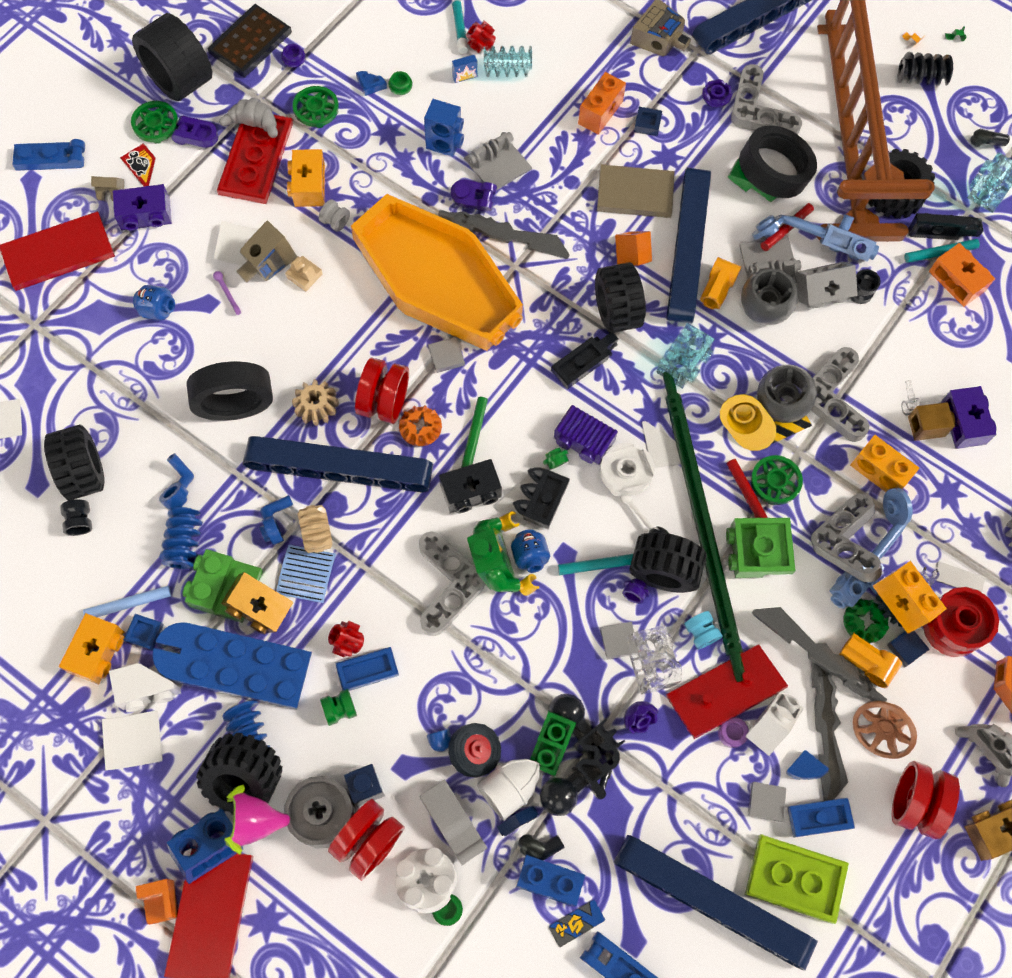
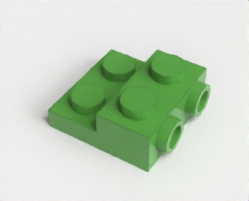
M734 518L730 525L731 528L726 529L727 544H732L733 554L728 556L729 571H734L735 578H763L764 575H790L795 573L790 518Z
M206 549L204 555H198L194 562L193 569L197 572L193 582L187 581L183 590V597H186L185 602L191 608L243 623L244 617L240 620L232 617L225 612L227 607L222 605L221 602L239 574L245 572L259 581L263 571L259 567L236 561L231 556Z

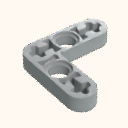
M755 64L745 66L741 73L732 110V123L737 127L753 131L762 126L780 125V127L799 134L802 127L800 116L791 112L757 105L763 80V70ZM750 75L754 76L752 84L748 83ZM744 92L751 93L754 98L745 99L742 97L741 94ZM769 117L773 122L765 124L760 118Z
M843 347L813 377L818 396L811 411L846 439L857 442L862 440L868 433L869 422L833 393L859 362V355L854 349ZM849 358L850 361L840 369L838 365L842 359ZM826 372L834 374L837 379L836 382H827L823 374ZM825 399L828 400L824 407L820 406ZM828 407H838L841 410V416H831L828 412ZM846 416L849 417L845 424L841 423ZM857 424L860 427L859 430L856 432L852 431V427Z
M867 494L854 495L811 535L813 550L816 554L863 582H873L880 578L882 575L881 562L875 554L852 542L849 538L874 516L875 505L873 498ZM841 521L851 523L845 528L836 527L837 523ZM843 551L854 553L850 558L846 559L838 556Z
M430 531L423 534L419 540L420 553L452 582L421 615L420 623L424 633L429 636H437L482 592L485 583L478 576L475 565L440 534ZM427 541L431 543L437 541V549L442 553L439 560H436L438 553L434 549L426 550ZM449 557H455L459 560L460 565L455 570H448L444 566V561ZM477 577L478 586L471 585L466 590V595H468L466 598L461 591L467 586L466 578L473 579ZM450 595H456L461 599V604L455 609H450L445 605V599ZM440 606L443 612L449 615V617L446 618L443 614L438 619L439 627H435L434 625L430 628L427 627V618H436L440 614L439 609H437V607Z

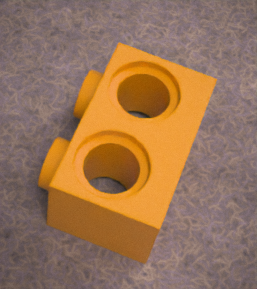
M877 435L871 438L850 464L851 467L884 492L892 488L903 489L920 469Z

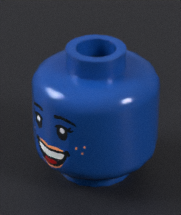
M144 285L134 294L133 305L141 317L160 321L168 318L174 311L175 300L170 290L166 287Z
M532 529L519 532L511 543V551L517 568L529 573H536L541 571L544 565L549 562L550 552L543 534Z

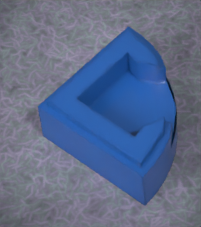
M368 71L356 72V78L365 96L387 89V82L382 76L369 74Z
M804 750L789 767L786 774L796 780L820 779L829 772V768L807 750Z

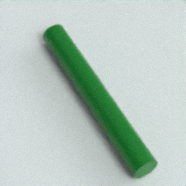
M480 396L477 398L461 468L473 464L488 399Z

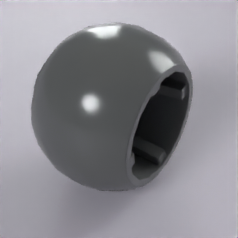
M765 268L752 274L744 283L741 292V305L745 314L754 322L766 326L776 325L787 320L795 311L799 297L798 288L793 278L786 272L775 268Z
M790 364L770 369L763 375L757 389V400L763 405L774 421L782 423H792L804 418L812 410L817 398L816 385L811 375L806 370ZM797 387H799L802 390L801 394L799 393ZM787 395L792 397L793 400L786 402L780 400V398Z

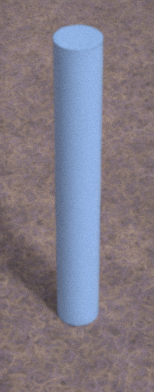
M169 586L161 587L84 609L83 614L87 613L95 617L108 615L171 597V590Z

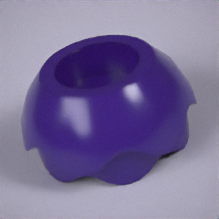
M721 79L709 81L702 89L703 100L708 106L713 108L724 107L730 102L733 95L731 86Z
M645 701L633 703L626 709L624 714L625 728L632 734L636 732L645 733L650 725L657 722V708Z

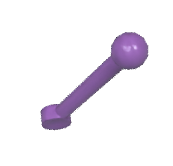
M215 271L213 274L214 280L219 282L236 315L241 314L239 306L223 281V274L220 271Z

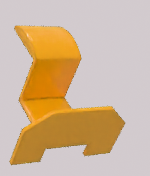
M908 32L902 35L906 41L912 38L916 44L923 39V37L920 38L916 33L912 36Z

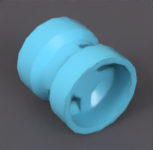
M710 611L702 612L684 623L687 631L693 634V642L698 650L715 643L723 637L720 630L714 627Z

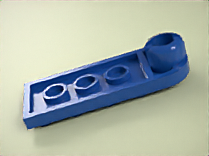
M180 622L166 627L156 639L158 647L166 648L169 646L181 649L180 654L154 648L153 662L158 672L170 681L297 710L312 652L200 625Z

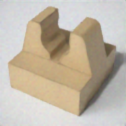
M298 256L285 272L286 278L305 292L323 275L322 269L304 256Z

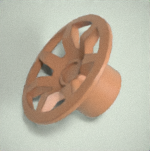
M870 701L861 705L853 716V730L857 739L867 750L877 756L888 759L902 758L910 754L917 743L915 725L906 712L898 705L884 701ZM875 707L880 708L877 714L867 710ZM863 714L872 723L859 726L860 715ZM906 725L909 728L911 738L902 732ZM874 732L876 736L872 744H869L861 733L869 734ZM896 738L899 742L909 746L905 750L898 752ZM882 740H887V747L891 753L883 752L876 747Z

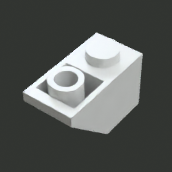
M140 663L109 671L115 705L122 710H126V712L141 710L144 708V704L154 701L156 704L166 703L173 700V696L181 694L180 688L176 684Z
M781 691L759 716L745 737L770 756L789 735L804 708L795 697Z

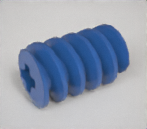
M172 507L168 510L167 515L169 519L165 523L168 529L163 533L166 540L161 544L164 550L159 554V558L162 560L161 564L175 569H191L194 567V563L189 562L188 558L197 557V553L191 551L190 548L199 546L197 541L192 540V537L201 535L200 531L193 529L194 526H202L203 524L201 520L195 518L201 514L198 510L187 507Z
M258 701L240 703L223 713V720L229 722L225 727L226 731L233 733V736L235 733H242L244 736H248V734L253 735L259 741L267 738L266 733L257 732V730L264 726V722L254 721L255 718L261 715V711L251 710L252 707L258 704Z

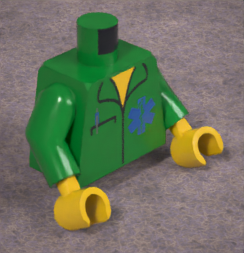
M511 511L499 518L496 517L477 522L473 528V535L467 537L477 574L487 587L495 592L520 591L525 596L539 589V586H534L531 583L537 579L534 574H529L521 581L515 577L503 535L500 531L507 532L520 525L519 523L514 524L511 520V516L515 515L516 512Z

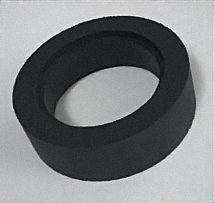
M767 125L757 128L751 134L739 155L741 170L748 181L760 191L777 198H792L802 193L817 171V159L809 144L798 134L780 126ZM759 149H772L783 154L792 162L797 175H785L771 168L761 157Z
M228 361L211 364L192 373L186 382L189 409L193 414L204 419L216 421L243 419L263 412L273 402L269 372L264 367L250 362ZM229 389H245V391L233 394H213Z

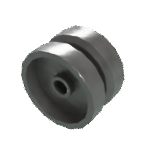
M325 776L310 777L299 782L289 793L284 805V813L290 816V823L287 825L288 830L298 841L316 849L329 848L341 829L355 814V805L350 794L336 780ZM320 808L326 809L327 812L322 813L323 818L318 819L316 817L317 810Z

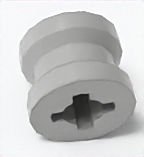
M333 199L328 200L319 213V221L324 224H330L331 229L336 232L342 230L350 218V211L345 207L340 208Z

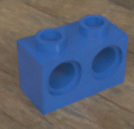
M432 98L424 117L426 149L454 157L457 148L461 149L464 142V134H462L464 118H461L460 106Z
M219 809L215 813L206 814L197 824L189 829L178 831L171 840L166 842L172 859L188 884L237 854L225 842V838L231 836L233 824L223 809ZM216 832H224L219 838H211ZM189 849H197V851L190 856L183 855Z
M526 855L516 888L576 907L585 874Z

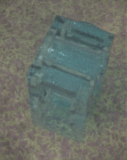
M999 152L992 161L987 159L978 171L982 176L980 174L975 176L969 185L972 191L967 197L991 213L995 211L1012 187V160Z
M687 323L660 360L656 373L661 376L663 372L670 374L674 378L675 384L682 389L688 381L693 383L700 373V369H698L702 362L706 364L714 353V350L711 349L714 338ZM694 345L698 347L699 350H694L690 348V346ZM675 365H683L686 369H679Z

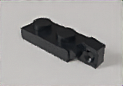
M916 213L908 228V233L910 237L959 240L961 236L980 237L983 232L982 219L975 217Z
M609 333L601 340L598 337H591L553 364L551 372L566 389H569L612 356L611 350L618 346L619 338L614 333Z

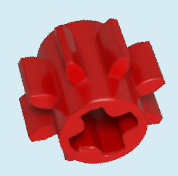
M485 20L481 24L478 22L473 23L466 34V37L470 39L467 44L477 53L481 49L485 52L490 50L496 40V36L493 35L495 29Z
M348 620L347 623L341 621V624H336L332 627L328 636V643L334 646L332 653L341 657H351L352 653L357 654L364 644V635L358 632L360 629L359 624Z

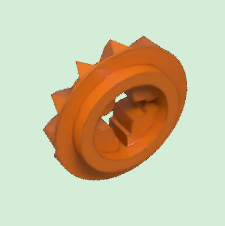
M426 405L423 407L413 406L412 409L404 411L401 420H399L400 434L411 445L427 446L436 441L441 434V418L435 410L429 409ZM421 417H423L424 424L428 426H423L419 434H417L416 425L413 423H418Z

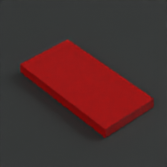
M274 115L278 135L275 138H271L263 128L239 124L217 188L218 195L267 204L293 126L292 118Z
M98 211L0 244V251L15 291L115 257Z
M191 849L190 855L194 854L197 849ZM237 853L192 883L188 884L185 879L164 977L230 978L254 858L253 855Z

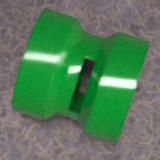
M349 689L340 691L334 697L328 695L320 698L329 726L337 724L339 719L342 718L351 719L357 717Z

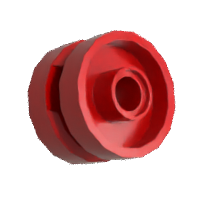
M373 357L369 358L359 380L355 399V413L367 418H371L377 413L380 421L395 424L400 416L407 394L410 375L408 366L394 363L388 372V367L384 360Z
M959 587L953 588L939 597L947 609L923 626L925 637L933 648L947 656L963 657L993 640L998 632L999 616L997 608L985 594L973 588Z
M915 760L909 762L895 790L891 811L893 823L908 830L914 829L917 826L918 831L922 835L933 839H941L951 825L957 809L960 792L959 778L942 770L936 771L933 774L930 766Z
M373 799L368 800L350 818L327 851L340 863L347 861L354 855L349 864V871L360 881L364 880L387 857L405 829V826L393 816L385 819L380 824L384 816V808Z

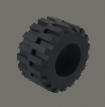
M893 149L891 153L889 152L890 163L904 173V179H927L932 182L934 181L935 173H932L933 168L931 164L927 165V159L924 157L920 158L918 156L919 153H910L908 149H903V151ZM870 199L868 204L871 207H876V212L885 213L884 216L886 217L892 215L895 219H900L902 215L907 218L912 213H917L926 199Z
M628 262L598 268L595 276V294L599 314L609 333H616L642 327L646 316L645 295L641 278L634 265Z
M79 424L45 435L44 452L47 465L58 491L66 500H74L103 491L105 478L102 463L95 443L83 425Z
M662 532L644 533L637 538L629 571L636 579L643 581L646 585L653 588L676 593L692 592L699 589L707 553L698 544L678 535Z
M230 733L225 734L223 738L219 737L215 741L201 764L196 776L198 779L197 786L199 789H202V796L208 798V802L212 806H217L219 809H223L224 812L228 811L232 815L234 813L233 801L228 802L227 796L236 787L241 785L245 787L243 793L269 803L283 771L280 765V757L274 755L276 751L272 747L266 746L265 741L262 739L259 741L253 735L248 734V736H244L242 733H235L233 736Z

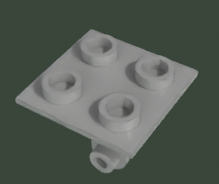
M502 132L501 136L494 140L490 139L489 143H483L482 147L472 150L469 155L464 157V160L483 182L497 185L496 191L532 170V166L511 143L514 140L511 132Z
M782 238L768 251L762 250L761 243L763 241L739 244L747 279L759 270L775 268L789 274L797 283L796 271L801 270V261L794 258L789 238Z

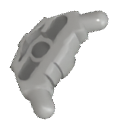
M257 98L239 100L237 104L228 110L227 114L219 119L221 126H227L232 122L234 124L242 123L252 127L263 128L271 138H275L278 135L272 108Z
M995 724L957 726L955 734L961 738H969L970 742H975L984 756L996 767L995 771L998 773L997 784L1000 787H1007L1012 776V735L1009 732H1004Z

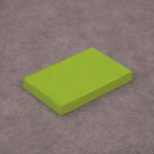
M760 834L745 895L831 924H836L849 863Z

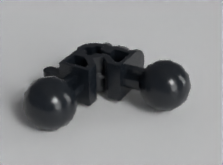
M569 693L554 697L550 702L548 711L576 722L573 735L578 741L573 746L579 754H585L588 757L587 759L583 758L571 768L574 773L568 778H552L542 786L540 792L541 804L549 814L555 816H565L571 813L578 801L577 793L584 787L589 788L599 800L606 797L607 781L611 777L612 770L616 768L620 761V753L617 748L625 742L623 740L617 743L613 738L617 730L614 728L607 731L603 726L607 718L591 729L584 720L585 708L582 701ZM607 754L610 758L606 763L601 764L599 762L601 755Z

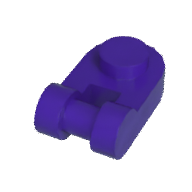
M180 116L177 122L178 129L174 130L171 139L179 145L186 143L204 148L215 145L219 137L216 126L213 123L188 116Z
M458 180L452 185L450 194L453 202L460 207L490 212L493 207L492 196L496 194L497 185L490 182L481 183L470 180ZM477 193H483L482 199H476Z

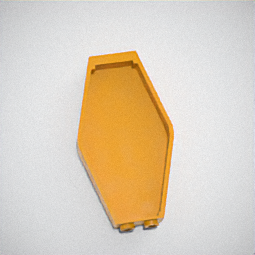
M389 194L383 196L351 225L354 242L396 307L405 315L486 351L493 345L497 346L505 337V333L510 328L514 329L521 323L523 319V304L476 235L469 229Z

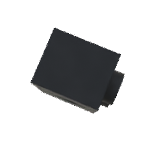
M492 459L439 475L440 487L450 514L454 512L458 514L468 512L473 506L479 504L490 505L502 497V486ZM468 486H472V488H473V489H476V490H475V491H471L470 488H467V487H468Z

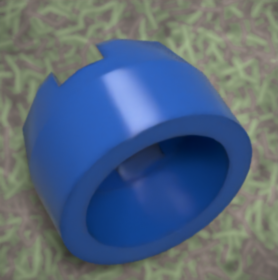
M449 729L427 735L428 743L433 750L443 752L449 748V741L451 739Z

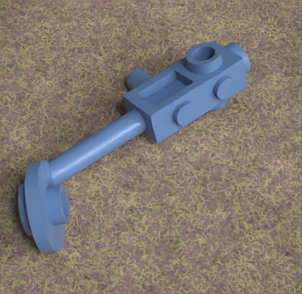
M781 214L774 217L770 215L755 226L757 230L752 234L754 240L763 236L768 238L779 230V225L784 223L821 237V244L830 247L829 249L839 253L841 251L849 254V257L855 260L862 259L867 262L869 259L874 260L879 250V246L876 245L877 242L849 231L854 217L846 214L839 227L828 223L826 228L795 216ZM862 243V247L856 250L857 245Z
M901 488L889 489L883 498L885 516L893 527L871 552L879 559L885 555L898 539L912 518L913 508L908 494ZM845 571L837 578L836 583L829 590L832 594L830 599L839 608L853 607L868 588L875 594H878L873 588V585L878 580L863 582Z

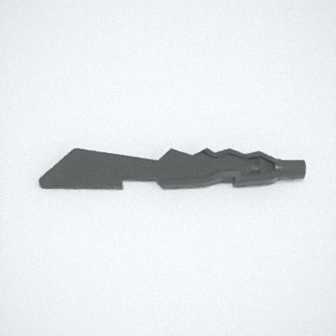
M439 210L438 216L463 226L472 233L473 231L480 232L487 237L505 243L514 240L529 244L528 249L568 259L570 256L557 235L514 230L509 222L497 223L493 218H485L480 214L470 215L465 211L451 213Z
M781 607L754 609L752 611L754 617L790 644L793 640L806 650L809 660L829 674L841 679L844 682V686L862 698H867L871 701H887V698L873 687L870 679L860 674L854 664L847 662L844 656L834 654L827 643L816 644Z

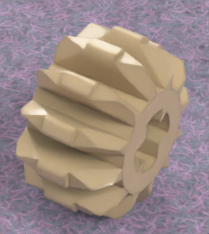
M314 379L310 386L303 382V390L295 389L296 398L292 400L296 416L302 417L305 424L313 420V424L317 426L321 419L328 424L329 419L327 415L335 416V407L339 405L338 398L335 397V389L329 388L326 381L318 385L317 380Z
M311 505L299 509L298 519L305 551L308 553H319L331 549L333 543L326 509L322 505Z

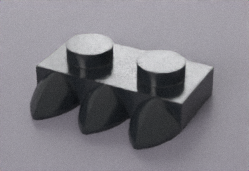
M530 468L527 472L538 484L528 483L521 485V491L530 500L514 501L513 506L523 516L524 520L549 530L569 485L570 478L545 468Z

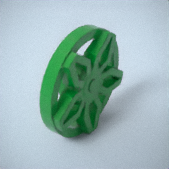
M323 86L304 88L297 93L293 100L294 115L304 125L322 128L337 116L339 112L338 99L330 89ZM318 92L315 96L307 95L310 93ZM328 96L331 97V99L334 101V104L327 102ZM300 101L303 107L297 110V106ZM316 116H320L321 119L317 120Z
M163 101L146 102L136 108L131 117V126L137 137L147 142L159 144L171 137L173 131L178 129L176 111L171 105ZM159 107L155 111L148 110L150 108ZM169 112L173 115V120L168 118ZM139 115H140V117H141V119H142L143 121H141V122L136 126L137 119H138V117H139Z
M771 455L761 459L755 465L751 474V486L759 498L770 505L789 503L797 497L802 489L803 477L799 467L792 460L784 456ZM773 461L784 463L786 466L778 468ZM767 464L772 468V470H768ZM763 466L764 474L756 476L758 469ZM792 469L789 475H787L785 471ZM794 473L797 478V487L789 480ZM765 480V484L757 483V481ZM789 486L793 491L787 490L785 487ZM768 487L766 494L761 491V489ZM771 490L776 491L775 498L771 497ZM781 491L783 494L789 496L786 498L779 499V497L781 496Z

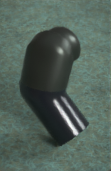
M985 129L974 131V135L970 137L971 144L976 147L981 146L983 143L1007 146L1010 141L1008 134Z
M525 834L518 841L520 852L524 856L528 855L543 861L565 848L558 835L543 843L533 839L532 835Z

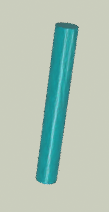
M972 239L905 253L904 259L906 263L939 257L958 243L967 250H974L980 247V242L978 239Z
M633 553L558 564V573L560 576L631 565Z

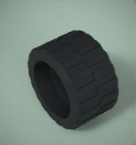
M163 14L133 35V48L142 67L155 85L169 98L181 101L212 79L211 63L201 43L188 26L173 14Z

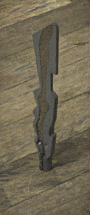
M812 662V688H815L816 691L814 703L815 728L822 735L824 755L818 754L820 762L829 768V772L821 777L823 799L824 801L834 800L848 784V778L834 733L841 724L835 712L839 701L835 697L837 687L831 678L832 674H829Z

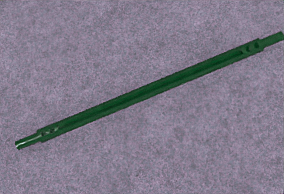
M665 371L662 373L667 393L665 400L700 547L707 553L705 568L720 632L723 636L726 656L730 657L736 681L741 682L743 681L742 675L745 672L741 658L743 649L681 394L677 393L673 372Z

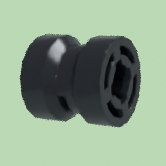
M863 269L856 274L858 296L849 297L857 304L870 302L881 282L876 272L870 269Z
M76 499L66 501L60 505L61 515L65 519L62 524L65 535L79 536L92 531V521L88 518L90 513L88 501Z

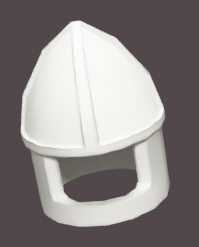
M529 759L511 760L502 765H497L494 771L477 784L482 796L502 820L505 821L523 805L528 804V800L533 795L539 779L540 765L538 762Z

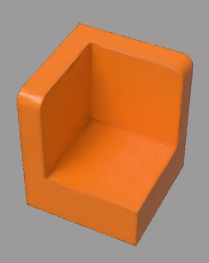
M628 231L615 235L617 264L631 262L634 266H639L652 262L651 231Z
M163 879L136 886L137 899L144 900L146 922L148 925L177 918L178 905L174 880Z

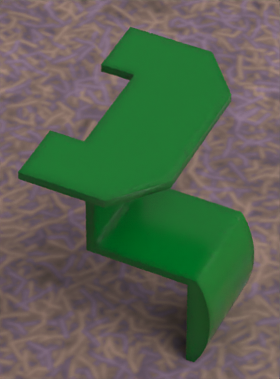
M965 25L961 30L955 29L952 34L945 33L946 39L953 40L956 35H959L961 41L964 42L967 38L966 34H964Z

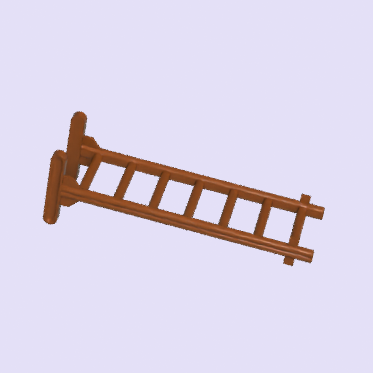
M840 0L836 10H828L826 12V24H818L817 26L818 34L828 35L847 180H843L840 183L837 194L842 199H850L851 210L846 215L854 217L849 231L875 242H900L908 234V227L902 223H880L879 217L866 208L869 200L927 199L934 191L935 185L927 179H904V173L890 163L866 0ZM850 2L852 11L846 24H841ZM855 30L856 42L846 63L845 52ZM859 60L860 74L850 94L849 81ZM862 92H864L865 104L856 124H854L853 112ZM868 122L870 135L859 156L857 143ZM873 153L874 165L864 173L865 180H862V173ZM834 223L832 225L839 227L840 223ZM822 224L821 226L826 228L827 224Z

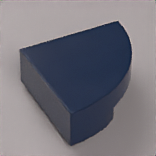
M533 805L513 815L497 828L501 836H507L520 826L537 818L539 814Z

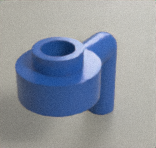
M176 453L171 454L167 461L181 478L178 482L165 489L159 497V501L168 510L172 507H182L187 502L189 492L186 488L194 479L193 472Z
M289 495L263 506L260 510L263 526L259 527L266 543L271 541L273 545L284 541L273 514L294 505Z

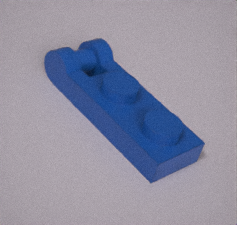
M72 139L70 142L14 144L12 165L16 171L82 168L85 160L82 153L85 152L86 144L81 139Z
M598 931L592 938L594 942L589 950H584L579 957L604 978H658ZM604 949L612 954L605 965L598 960Z

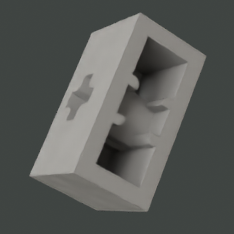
M839 262L796 271L799 293L798 301L807 305L808 308H820L824 306V303L830 301L833 303H844L848 301L849 297L858 296L856 267L854 264Z

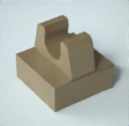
M91 176V187L95 188L98 200L105 201V193L109 191L111 193V201H113L112 191L124 189V179Z

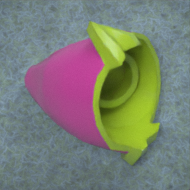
M244 785L236 787L227 796V801H233L234 813L233 830L231 836L225 838V842L228 847L238 854L242 852L241 846L259 841L290 823V816L288 814L275 810L267 802L257 797L243 793L245 790Z

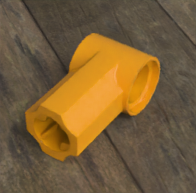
M717 257L709 275L710 279L700 298L705 307L712 310L720 309L730 287H733L738 277L741 266Z
M855 633L851 635L839 655L844 656L846 660L864 671V675L870 679L871 683L884 689L888 688L902 666V661L897 656L886 650H878Z

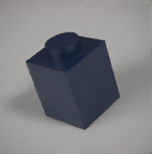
M373 764L344 775L351 798L357 808L363 806L370 799L377 800L385 796Z

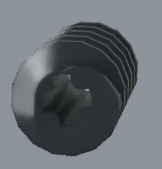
M907 52L899 63L898 83H901L904 76H907L908 84H911L913 78L916 77L917 84H921L923 78H926V85H930L933 78H935L936 86L941 84L942 79L945 80V85L947 86L953 74V58L949 54L942 57L941 54L933 56L931 53H926L923 56L920 52H917L915 55L912 52Z

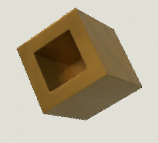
M948 402L916 406L908 416L914 441L946 437L955 427V416L950 411Z

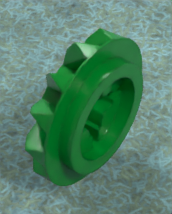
M861 598L853 607L846 608L843 622L850 636L855 633L866 642L875 643L881 640L890 628L888 626L889 617L885 619L883 616L885 613L884 609L879 610L878 604L873 599L864 600ZM868 612H870V620L874 621V623L876 624L871 623L865 629V622L864 620L860 619V617H864Z

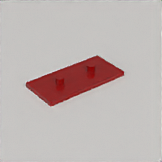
M759 644L741 653L745 670L742 675L743 681H736L731 661L728 660L666 694L667 699L693 739L700 737L788 688V684Z

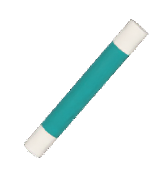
M452 0L459 53L465 54L468 52L462 4L461 0Z

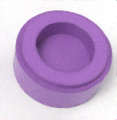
M734 717L719 726L718 736L725 746L737 748L747 741L748 738L745 736L749 732V728L742 719Z

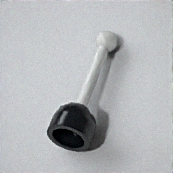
M621 495V501L629 505L649 529V533H669L663 527H653L632 502L631 496Z

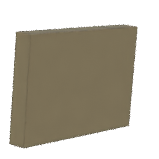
M601 164L597 211L671 218L675 171Z

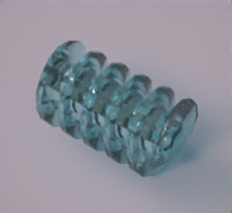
M483 45V63L486 77H490L492 70H494L496 77L500 76L501 70L504 71L506 77H509L511 70H513L515 77L519 76L520 70H523L524 76L528 77L530 70H532V45L529 46L527 52H525L524 46L520 45L517 53L513 45H510L508 53H506L504 45L500 46L498 53L494 45H491L489 53H487Z

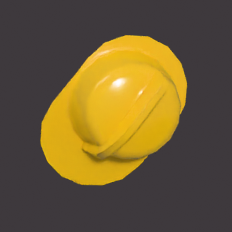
M746 394L734 395L722 404L720 420L739 445L750 451H760L768 448L773 443L776 436V425L772 417L756 398Z

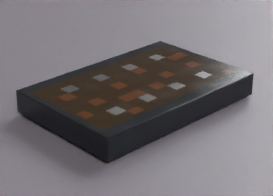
M255 3L207 49L210 55L245 78L292 33L289 25Z

